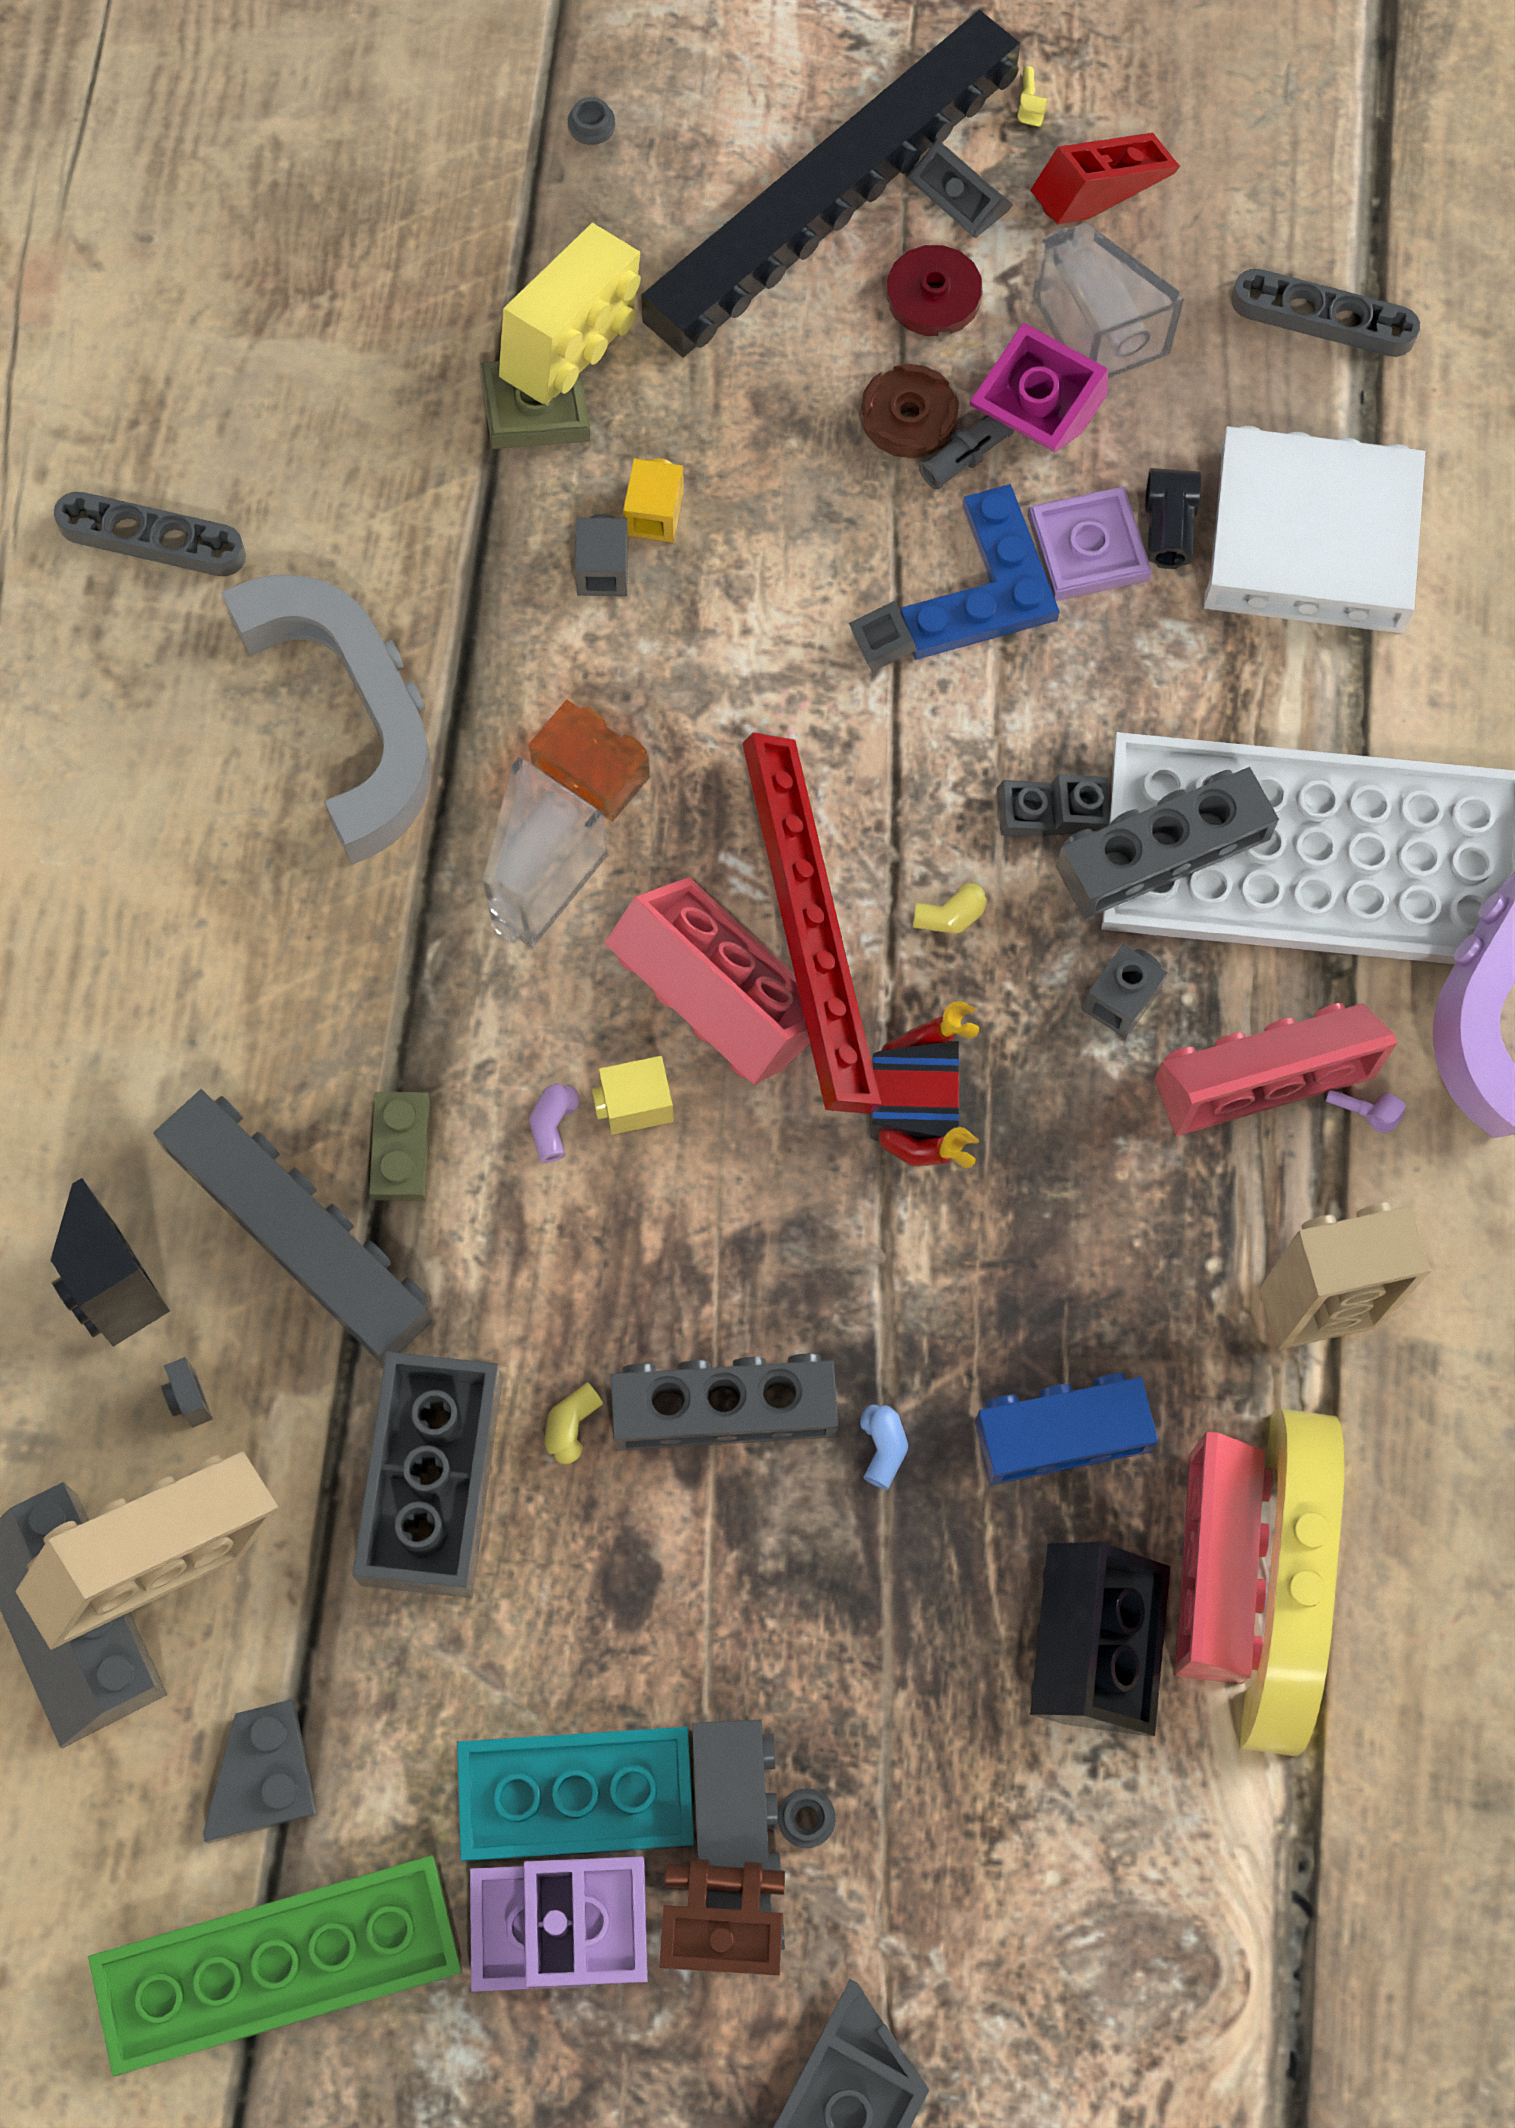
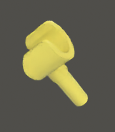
M1026 66L1022 70L1023 91L1020 98L1017 121L1041 127L1048 98L1035 96L1034 69L1031 66Z

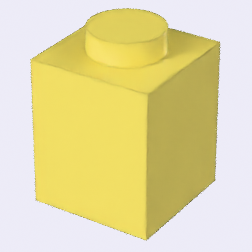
M662 1056L599 1068L601 1086L591 1088L597 1120L608 1118L611 1135L674 1122L673 1104Z

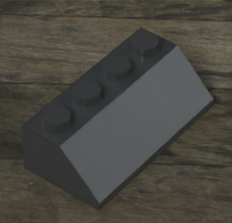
M64 1482L11 1507L0 1517V1611L58 1744L62 1749L167 1696V1692L131 1612L50 1650L15 1592L28 1572L27 1564L40 1553L45 1545L43 1539L50 1531L68 1521H75L77 1526L89 1521L78 1494Z

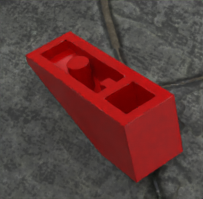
M1154 133L1058 146L1030 191L1042 205L1045 214L1054 220L1057 225L1090 219L1177 172L1180 165Z

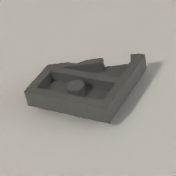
M292 1699L235 1714L203 1831L204 1841L208 1844L318 1815L296 1705Z

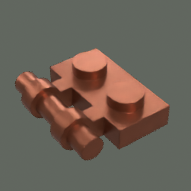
M691 1858V1864L667 1863L665 1887L689 1889L688 1907L664 1905L659 1968L780 1976L783 1913L759 1911L760 1894L784 1895L785 1870L762 1869V1863L744 1862V1868L709 1866V1859ZM707 1890L742 1892L741 1910L706 1908Z

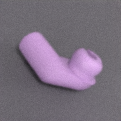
M556 1083L545 1088L529 1116V1124L541 1163L554 1162L565 1156L558 1125L564 1114L573 1113L579 1106V1094L573 1086H562Z

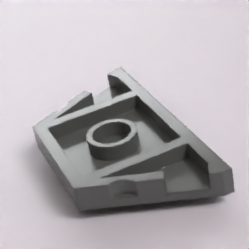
M849 1979L773 2128H911L929 2092V2088L915 2067L910 2063L886 2024L883 2023L860 1985L852 1979Z

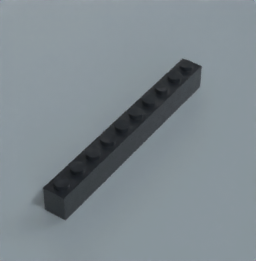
M979 9L642 293L643 323L683 358L695 347L701 348L708 344L714 337L717 329L729 318H737L743 314L750 305L751 300L763 289H771L777 285L791 265L799 259L804 260L812 255L819 242L832 230H841L850 221L853 213L866 201H875L883 193L887 183L899 173L905 174L909 172L919 160L920 155L930 148L937 139L943 143L955 125L966 116L971 118L977 114L984 105L985 100L996 90L1006 89L1014 81L1019 71L1017 65L1021 43Z

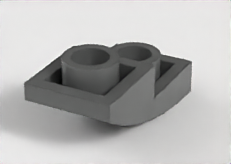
M1059 774L1052 783L1003 780L997 787L1000 833L1002 836L1074 834L1085 829L1096 831L1109 826L1110 801L1107 777Z

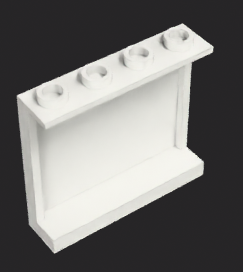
M1227 426L1218 459L1222 460L1211 574L1205 591L1204 609L1403 634L1415 608L1426 451L1409 449L1407 446L1400 444L1383 446L1360 443L1352 438L1334 440L1311 437L1303 432L1285 434L1261 431L1254 426H1241L1238 428Z

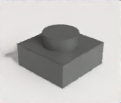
M895 601L849 623L872 672L918 650Z
M184 1357L164 1365L170 1382L162 1385L161 1388L173 1417L182 1414L192 1428L213 1420L195 1369Z

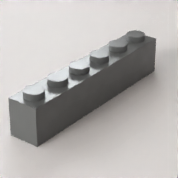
M200 1089L153 1132L162 1149L384 1367L386 1352L400 1353L432 1322L425 1307L430 1301L429 1298L410 1278L406 1277L400 1283L387 1270L392 1264L391 1261L372 1241L369 1240L362 1246L349 1233L354 1228V1225L335 1205L331 1204L324 1209L312 1197L317 1191L316 1188L297 1168L294 1167L287 1173L275 1161L280 1155L279 1152L260 1132L257 1131L250 1137L238 1125L243 1120V1117L223 1096L213 1101Z

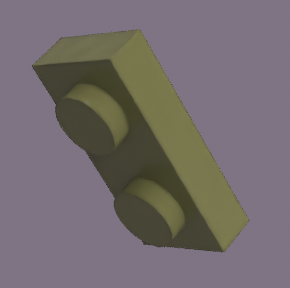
M375 1092L369 1189L371 1200L426 1201L431 1101L429 1092Z

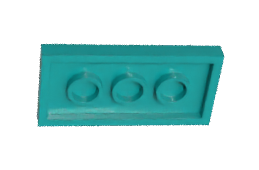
M688 1727L457 1741L460 1856L462 1862L695 1847Z

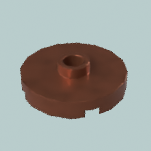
M901 364L894 366L893 371H888L883 375L880 372L871 379L863 392L860 419L865 434L877 448L893 456L917 458L933 454L948 443L950 436L956 430L959 401L956 393L954 395L953 390L949 387V381L941 373L924 365ZM912 412L916 417L908 418L902 416V414Z

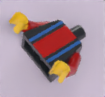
M962 1001L949 1004L944 1011L943 1017L935 1018L909 1030L886 1043L881 1051L873 1053L872 1067L881 1105L870 1113V1138L879 1141L883 1149L911 1167L948 1164L953 1160L963 1168H970L976 1161L968 1152H961L966 1144L979 1143V1139L967 1129L959 1127V1041L952 1040L954 1034L966 1039L976 1037L979 1033V1026L973 1023L961 1025L962 1018L976 1010L973 1006Z

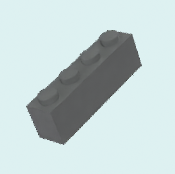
M762 1719L692 1723L698 1859H709V1866L744 1868V1862L762 1863V1869L781 1870L780 1852L768 1853L767 1829H778L777 1793H765L764 1770L775 1769L774 1734H762ZM707 1890L706 1908L741 1910L742 1892ZM760 1894L759 1911L771 1912V1894ZM784 1922L782 1925L781 1950H785Z

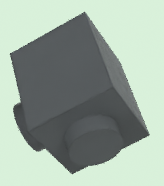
M1123 944L1088 991L1082 1011L1126 1039L1161 991L1167 972L1161 969L1160 963L1151 954L1140 949L1134 951Z

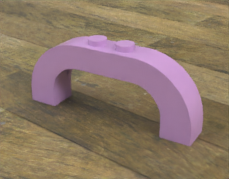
M1515 872L1507 878L1496 893L1492 894L1484 902L1478 913V917L1481 920L1475 931L1455 951L1454 960L1456 963L1440 991L1433 1020L1434 1053L1444 1085L1462 1112L1493 1138L1515 1135V1063L1504 1046L1500 1030L1502 1007L1515 983Z

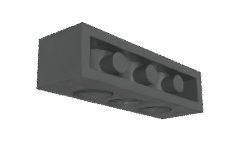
M1250 767L1232 773L1231 770H1224L1206 780L1202 787L1186 793L1184 789L1171 792L1157 803V806L1140 813L1138 809L1124 812L1116 817L1110 826L1093 833L1091 829H1085L1075 833L1061 847L1056 867L1085 920L1269 841L1279 818ZM1212 813L1221 819L1222 824H1209L1201 818L1200 814ZM1167 833L1175 839L1176 843L1172 845L1162 844L1154 838L1153 834ZM1112 852L1121 853L1128 858L1130 863L1125 865L1114 864L1108 860L1106 854Z
M818 1354L793 1355L788 1357V1363L766 1364V1359L762 1357H744L735 1359L733 1366L711 1368L709 1361L692 1360L679 1363L677 1365L678 1370L656 1371L655 1365L631 1364L624 1366L622 1373L611 1374L613 1432L616 1451L837 1437L838 1415L834 1361H821V1356ZM773 1386H784L792 1391L795 1400L788 1407L778 1409L771 1407L765 1401L764 1394ZM728 1389L733 1391L740 1401L733 1410L720 1412L711 1407L708 1399L715 1391ZM666 1392L675 1393L683 1399L684 1405L674 1415H662L653 1407V1403L659 1395Z

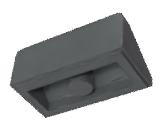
M938 139L907 177L908 180L975 238L1005 215L1013 206L1009 200Z

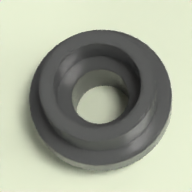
M804 1788L790 1793L783 1800L779 1808V1829L784 1838L796 1847L807 1849L823 1844L831 1836L835 1827L836 1814L831 1801L827 1796L815 1789ZM802 1808H810L817 1814V1825L810 1830L801 1829L796 1823V1813Z

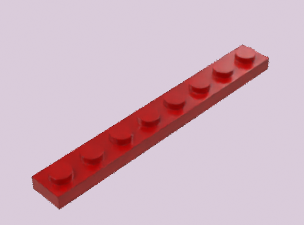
M753 732L742 745L825 1110L870 1114L881 1105L796 740Z

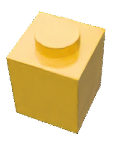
M634 458L623 509L624 518H627L628 536L674 543L684 493L682 465H676L661 458L649 460Z

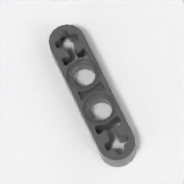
M1250 269L1240 274L1235 282L1231 303L1234 310L1240 316L1387 356L1398 357L1408 353L1415 344L1420 331V321L1417 315L1404 306L1263 269ZM1251 289L1261 291L1259 299L1249 297ZM1276 294L1282 295L1279 307L1273 305ZM1297 298L1306 299L1313 305L1315 311L1306 315L1298 314L1290 308L1289 302ZM1341 311H1352L1360 317L1362 323L1355 327H1346L1337 320L1336 314ZM1372 319L1377 320L1374 331L1368 330ZM1392 326L1401 328L1400 337L1391 335Z
M85 492L65 494L54 507V517L61 534L73 543L215 576L235 574L245 563L246 552L240 534L234 528L225 524ZM81 511H86L89 519L80 518L77 524L71 523L69 517H78ZM133 519L140 524L138 531L131 537L120 538L113 534L114 527L122 520ZM96 523H100V524H101V528H102L101 531H99L98 526H97ZM180 530L187 534V540L179 548L168 549L161 545L162 537L169 531ZM198 537L202 538L204 545L198 544ZM223 543L229 544L231 551H224L220 558L214 556L213 550H220Z

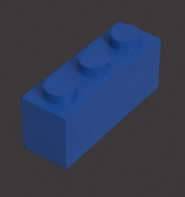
M1114 1373L1094 1379V1387L1073 1391L1071 1384H1060L1039 1391L1040 1398L1019 1402L1017 1395H1006L985 1402L986 1409L979 1410L975 1419V1425L989 1485L992 1486L1151 1453L1158 1443V1438L1142 1377L1126 1380L1125 1373Z

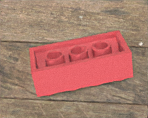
M690 877L634 897L604 943L618 956V960L623 967L636 973L654 990L660 1002L673 1008L692 1026V1030L697 1037L710 1043L729 1061L734 1072L748 1079L753 1085L779 1073L810 1044L794 973Z
M1336 1003L1318 1010L1314 1014V1018L1296 1022L1292 1017L1284 1018L1266 1026L1265 1032L1246 1037L1244 1032L1232 1033L1217 1040L1214 1047L1197 1052L1195 1047H1184L1175 1050L1164 1058L1165 1061L1161 1063L1155 1076V1082L1177 1137L1329 1092L1330 1089L1337 1090L1374 1079L1397 1045L1394 1033L1363 1003L1345 1008L1344 1003Z
M1207 1431L1189 1456L1174 1676L1243 1684L1251 1678L1252 1670L1258 1671L1263 1647L1262 1637L1254 1635L1255 1613H1263L1266 1600V1581L1264 1579H1257L1259 1557H1266L1269 1547V1524L1261 1523L1262 1501L1269 1502L1271 1498L1273 1470L1272 1468L1264 1467L1265 1450L1217 1432Z

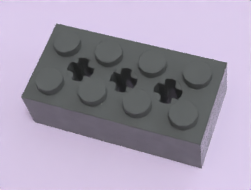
M386 1352L352 1574L360 1586L463 1598L473 1597L503 1382L498 1363ZM444 1410L448 1418L447 1424H442V1427L439 1429H431L428 1422H426V1418L435 1419V1411ZM428 1465H436L441 1477L438 1480L434 1479L433 1484L423 1485L421 1479L417 1477L418 1473H427ZM427 1520L433 1533L431 1536H425L424 1541L416 1542L412 1534L409 1533L411 1527L419 1529V1521Z

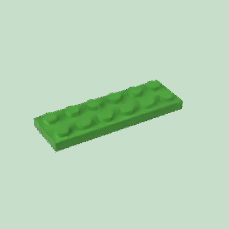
M433 1855L88 1956L112 2076L123 2075L463 1974L436 1859Z

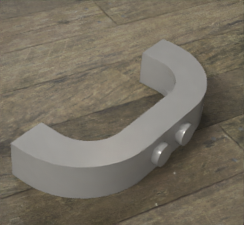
M273 575L252 579L222 591L228 614L249 656L282 642L309 640L322 644L332 650L343 663L384 744L381 761L370 778L354 789L324 801L331 824L352 865L383 851L398 840L413 824L425 803L431 780L430 752L422 719L419 715V711L424 710L425 707L414 682L410 681L404 684L398 672L404 666L393 641L389 640L383 643L369 615L351 596L341 589L318 579L298 575Z

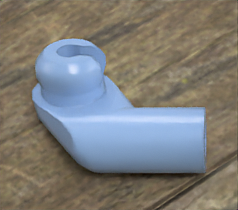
M870 1405L862 1412L860 1425L867 1434L872 1435L877 1451L863 1478L880 1489L888 1490L908 1451V1442L899 1414L887 1405L881 1407Z

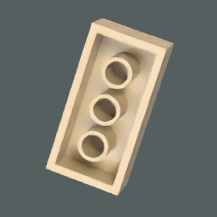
M1378 1203L1360 1209L1356 1212L1357 1217L1337 1222L1334 1215H1325L1310 1219L1301 1225L1302 1230H1299L1295 1237L1291 1239V1243L1284 1253L1281 1254L1280 1259L1259 1288L1277 1351L1379 1328L1386 1323L1431 1272L1410 1205L1391 1209L1390 1203Z
M243 1451L224 1460L219 1455H216L198 1464L187 1477L176 1482L171 1476L163 1478L144 1491L142 1497L127 1503L124 1498L117 1499L102 1507L92 1520L78 1526L75 1521H68L50 1531L43 1539L45 1545L40 1553L27 1564L28 1572L15 1592L48 1647L52 1650L241 1559L279 1506Z

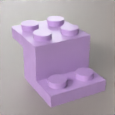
M644 1856L526 1861L524 1866L470 1869L472 1992L591 1987V1985L648 1982Z

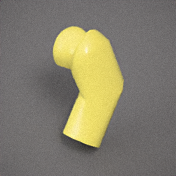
M976 883L963 884L958 892L943 906L916 902L913 928L953 934L963 932L983 915L987 905V898L983 888Z
M588 1382L555 1405L548 1413L544 1445L547 1452L554 1454L556 1461L560 1464H570L581 1456L583 1446L577 1440L579 1422L603 1405L601 1398Z

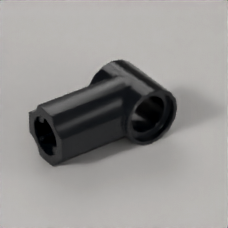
M1149 469L1145 496V512L1150 513L1148 561L1155 563L1158 568L1177 569L1182 565L1191 563L1193 557L1194 516L1196 517L1201 492L1200 471Z

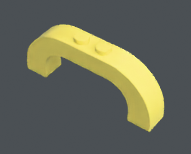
M1277 1408L1271 1414L1266 1468L1277 1470V1506L1262 1653L1255 1680L1252 1686L1245 1690L1240 1737V1748L1297 1757L1306 1749L1316 1724L1330 1653L1344 1494V1441L1341 1424L1336 1416Z

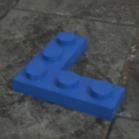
M1011 484L964 496L962 507L991 583L900 608L901 616L918 649L912 652L915 660L1058 621L1059 608Z

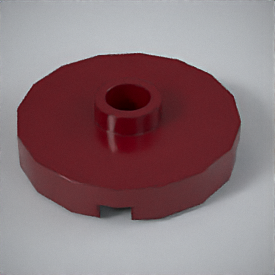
M923 245L907 251L894 262L887 277V300L893 317L906 329L924 336H938V332H947L951 330L950 334L962 330L975 318L982 302V277L975 263L961 251L944 245ZM936 284V285H939V286H941V287H940V288H931V287L928 286V285Z

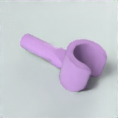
M1331 1089L1326 1099L1328 1103L1366 1117L1367 1122L1376 1131L1381 1133L1392 1131L1403 1118V1111L1406 1108L1402 1100L1390 1093H1383L1375 1105Z

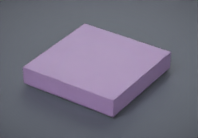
M1125 487L1029 506L1027 516L1046 577L1056 601L1150 581L1152 571Z

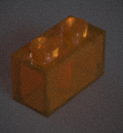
M567 699L528 744L531 765L611 822L617 818L650 778L649 755H647V750L638 740L627 734L621 737L607 727L605 720L596 711L587 706H583L580 709Z

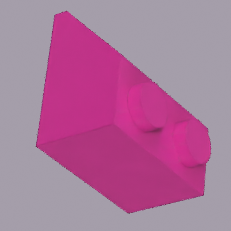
M1023 322L971 399L970 406L1055 453L1083 433L1108 395V368Z

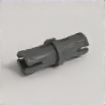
M986 415L969 429H960L950 436V443L919 464V471L930 487L940 489L943 487V484L967 466L974 468L983 461V454L1007 436L1010 437L1014 430Z

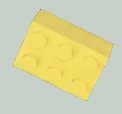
M591 223L503 308L499 377L541 404L547 405L560 392L563 394L567 393L575 384L579 373L589 363L592 365L596 364L604 355L608 344L618 334L620 336L625 335L632 327L637 315L634 309L635 294L641 281V276L638 275L640 251L596 224Z

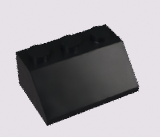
M81 1178L72 1183L50 1259L60 1277L51 1283L69 1311L72 1310L81 1325L84 1324L90 1335L94 1338L102 1333L114 1347L169 1313L170 1310L118 1226L84 1179Z
M1103 1542L1050 1543L1047 1545L1046 1565L1043 1572L1044 1584L1040 1622L1037 1629L1038 1641L1034 1680L1031 1686L1030 1715L1065 1725L1155 1736L1170 1566Z

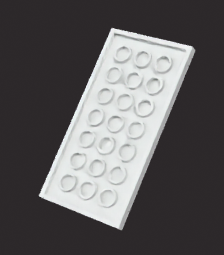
M1116 733L1113 750L1109 826L1116 817L1124 812L1138 809L1141 813L1157 806V803L1171 792L1184 789L1188 793L1202 787L1206 780L1221 771L1231 770L1232 773H1235L1247 767L1252 769L1279 821L1269 841L1102 912L1101 930L1455 964V951L1468 936L1473 934L1481 920L1478 917L1481 906L1515 872V770ZM1212 813L1200 814L1201 818L1209 824H1222L1221 819ZM1167 833L1153 834L1154 838L1162 844L1172 845L1176 843L1175 839ZM1112 852L1106 854L1108 860L1114 864L1125 865L1130 863L1128 858L1121 853Z

